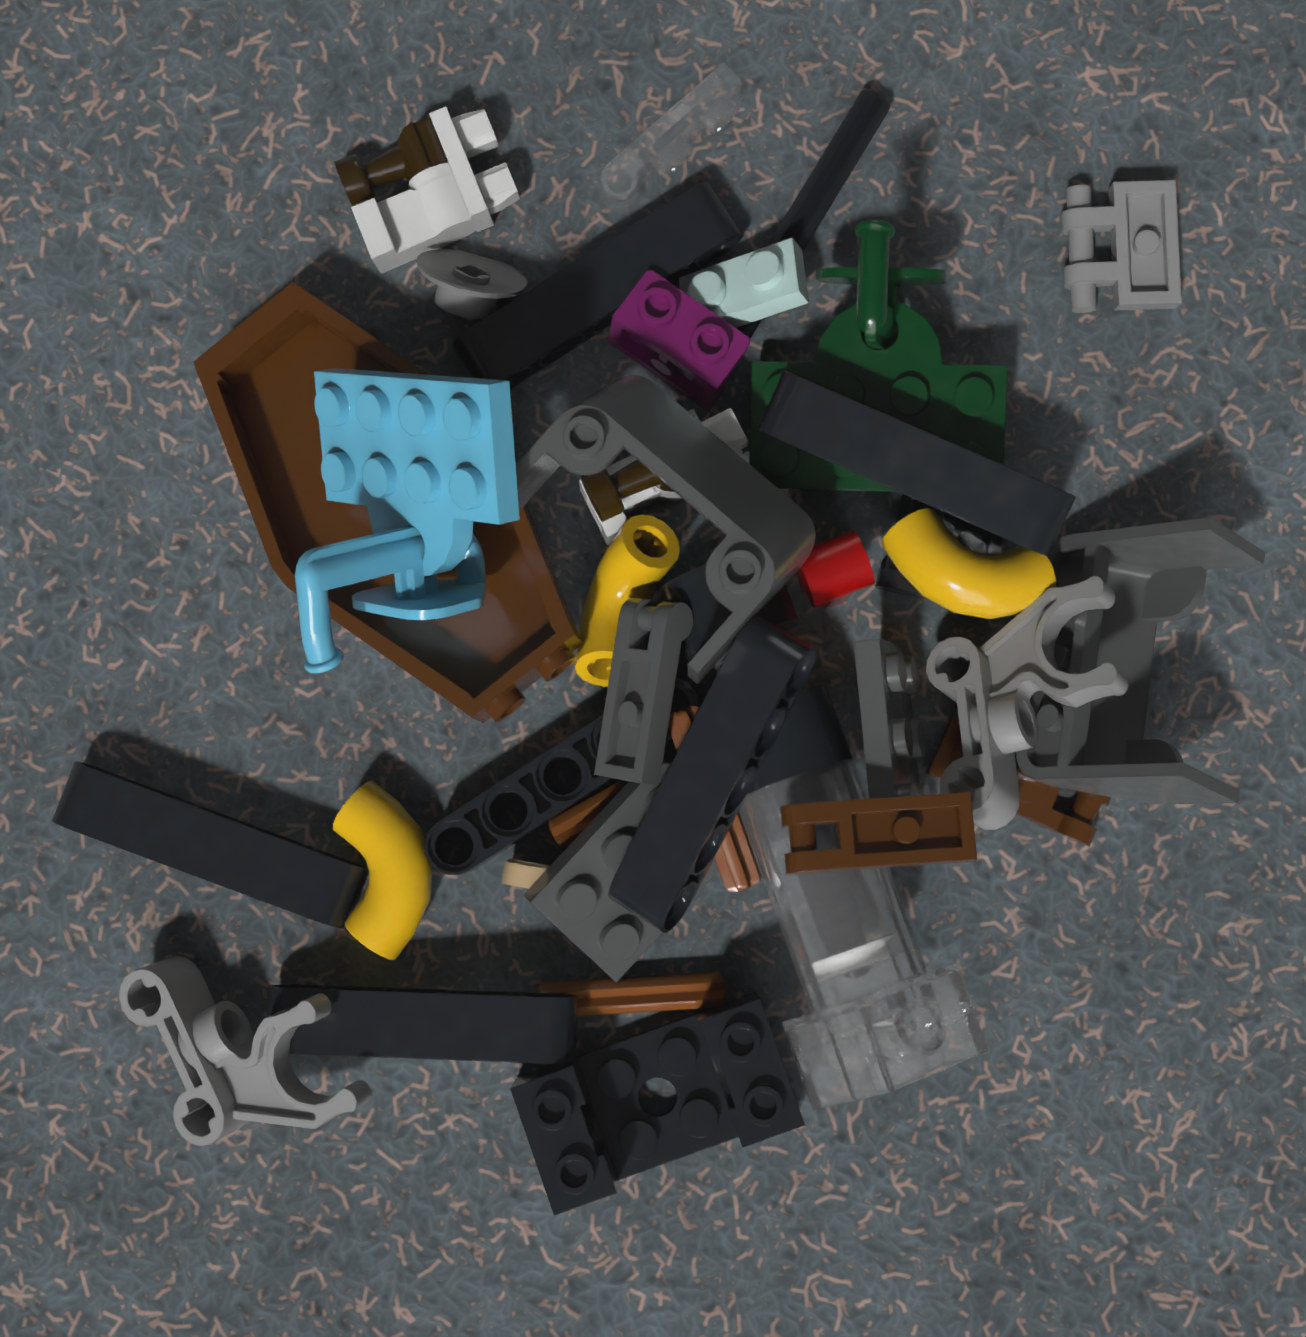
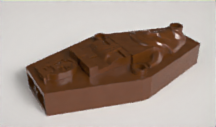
M291 282L193 361L270 565L286 587L297 594L295 570L298 560L304 552L312 548L374 534L367 506L326 500L325 483L321 475L323 459L319 419L314 405L316 396L314 371L342 368L429 374L303 288ZM527 503L519 511L520 520L500 525L473 521V534L481 544L484 555L487 586L483 606L478 609L439 619L406 620L353 608L352 596L355 593L395 583L394 574L328 590L331 619L481 723H485L490 718L497 723L510 716L525 702L526 698L522 694L524 690L541 677L546 682H549L561 675L576 661L577 657L573 651L583 644ZM456 566L450 571L438 573L437 580L457 579Z

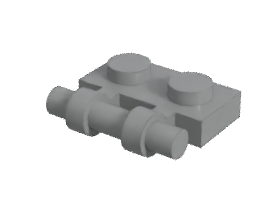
M1176 180L1113 182L1108 189L1109 206L1092 207L1091 186L1074 185L1066 188L1067 210L1061 213L1062 234L1068 235L1070 265L1064 267V288L1071 290L1072 312L1087 313L1095 311L1096 288L1113 286L1114 311L1176 309L1182 303ZM1110 232L1112 262H1094L1093 233Z

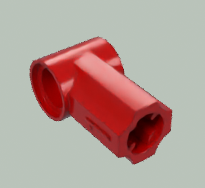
M854 530L814 545L809 558L797 571L801 592H803L805 600H809L813 608L821 605L826 609L837 606L847 601L853 592L875 584L869 558L859 536Z

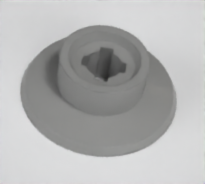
M430 250L421 253L416 259L420 273L429 281L437 284L435 304L444 311L461 317L484 319L496 311L498 299L519 295L528 283L526 277L513 266L462 250Z

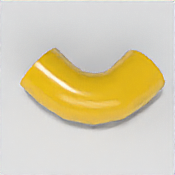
M932 508L921 509L907 515L889 529L882 539L881 545L899 572L923 597L953 613L984 619L1016 615L1032 604L1047 589L1056 587L1055 572L1047 556L1021 545L994 555L976 553L963 546L950 533Z
M642 514L633 516L623 524L602 556L589 586L578 631L583 644L576 649L575 670L580 678L593 685L608 687L619 613L624 602L629 598L635 597L652 600L662 579L678 560L680 546L674 531L665 522L653 516Z
M369 781L359 787L349 797L338 812L333 823L332 830L360 852L365 858L369 870V883L365 894L344 924L350 934L369 950L386 959L396 960L415 934L431 900L433 866L429 863L425 853V837L422 828L399 801L374 781Z

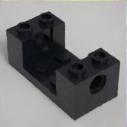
M756 991L727 1001L722 1006L702 1010L576 1056V1062L552 1064L518 1076L510 1087L554 1216L616 1194L618 1181L729 1140L739 1137L742 1147H746L805 1126L761 999ZM653 1078H663L674 1086L677 1097L675 1104L670 1110L665 1113L654 1114L647 1111L641 1105L639 1091L646 1081Z

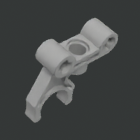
M1092 576L1077 584L1047 589L980 648L968 639L950 637L939 642L927 659L926 672L929 681L938 690L957 703L963 757L953 761L945 769L940 779L939 792L940 794L971 792L974 825L982 829L997 830L1007 825L1015 817L1019 808L1020 793L1014 752L1034 748L1038 743V726L1033 707L1030 703V698L1035 692L1043 691L1054 701L1077 708L1102 697L1121 696L1128 689L1127 677L1111 663H1104L1086 673L1068 674L1059 671L1054 658L1055 641L1061 628L1073 616L1086 610L1109 609L1113 606L1115 602L1114 591L1100 577Z
M169 957L132 971L124 978L120 986L119 1000L123 1012L136 1025L144 1027L157 1025L185 1086L186 1091L178 1097L174 1105L173 1118L176 1129L191 1144L198 1146L210 1145L245 1126L250 1121L317 1129L337 1115L353 1112L371 1100V1088L363 1080L355 1081L340 1090L336 1095L326 1096L314 1093L304 1086L293 1071L289 1053L290 1041L296 1029L303 1024H312L328 1016L331 1012L330 1000L322 993L315 994L301 1001L294 1008L282 1010L264 1018L257 1028L254 1038H252V1030L243 1011L230 1001H220L215 1004L200 970L195 963L185 957Z

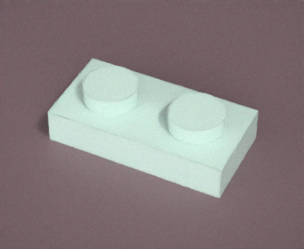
M793 238L678 278L680 290L735 328L809 303L802 249Z

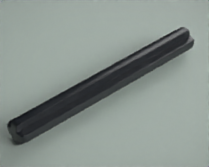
M864 89L860 92L767 246L793 238L803 253L890 109V103L885 97L871 89ZM762 319L737 327L736 329L751 338Z

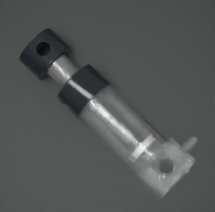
M707 563L679 575L660 588L663 601L685 603L692 611V630L689 636L681 641L680 648L685 664L692 660L732 614L713 597L706 583ZM785 585L759 616L788 632L798 625L799 620ZM729 650L715 664L716 671L719 672ZM826 686L801 690L739 810L755 860L810 1011L784 1021L782 1024L813 1110L894 1091L989 1051L975 1014L976 1001L967 992L957 962L931 970L926 969L890 868L786 875L784 854L791 853L789 828H782L781 806L864 799L851 765L853 760ZM817 825L818 850L837 849L835 825Z

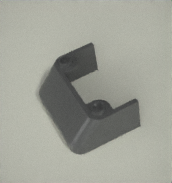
M625 375L613 380L563 412L516 464L519 511L559 466L577 475L596 474L607 468L622 450L626 449L724 533L726 537L711 553L707 561L706 583L713 597L732 614L688 663V676L695 683L699 684L729 650L744 625L752 617L759 615L809 558L815 543V528L811 518L802 508L654 382L639 375Z
M1211 517L1070 534L1056 540L1049 556H1047L1055 572L1056 587L1077 584L1092 576H1098L1115 594V602L1111 608L1086 610L1073 616L1061 628L1054 648V658L1059 671L1068 674H1081L1089 672L1104 663H1111L1127 677L1128 689L1121 696L1102 697L1077 708L1056 702L1043 691L1035 692L1030 698V703L1036 716L1038 743L1034 748L1016 752L1017 762L1021 771L1026 776L1049 786L1145 804L1238 803L1240 790L1183 763L1181 754L1174 746L1159 739H1143L1157 622L1179 620L1188 616L1196 609L1204 594L1207 570L1264 564L1265 551Z

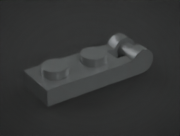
M635 597L629 598L622 605L617 625L594 775L659 786L681 641L689 636L693 626L692 611L687 604L663 601L657 606L651 599ZM649 637L648 649L646 650L647 641Z

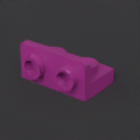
M648 270L612 316L608 343L701 408L710 412L723 394L729 374L749 348L750 338L652 270Z

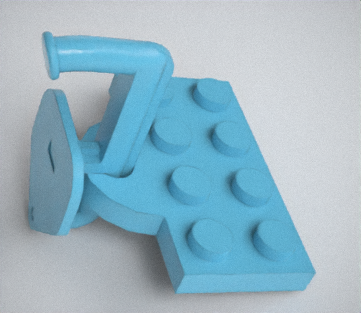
M342 368L314 371L316 388L314 405L319 419L323 459L321 475L325 483L326 500L367 506L374 534L312 548L304 552L298 560L295 570L300 631L307 658L304 662V667L307 672L317 674L329 671L338 666L344 658L342 650L335 647L328 598V590L394 574L395 583L355 593L352 596L353 608L406 620L439 619L475 610L483 606L487 591L485 561L481 544L473 534V521L500 525L520 520L509 381ZM456 566L457 579L437 580L438 573L450 571Z

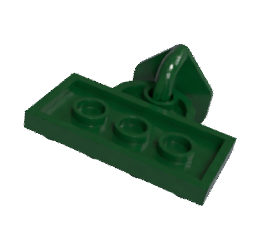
M882 220L860 222L855 227V234L859 238L858 267L816 269V280L819 282L857 285V303L836 316L820 338L815 362L752 361L749 464L778 489L897 492L758 430L783 370H786L1004 465L1008 365L943 364L940 340L926 318L906 304L899 303V289L905 286L946 284V271L930 268H889L890 239L895 234L894 226ZM898 327L899 333L897 340L892 346L887 348L888 342L892 340L893 337L896 335ZM862 331L865 333V341L863 339Z

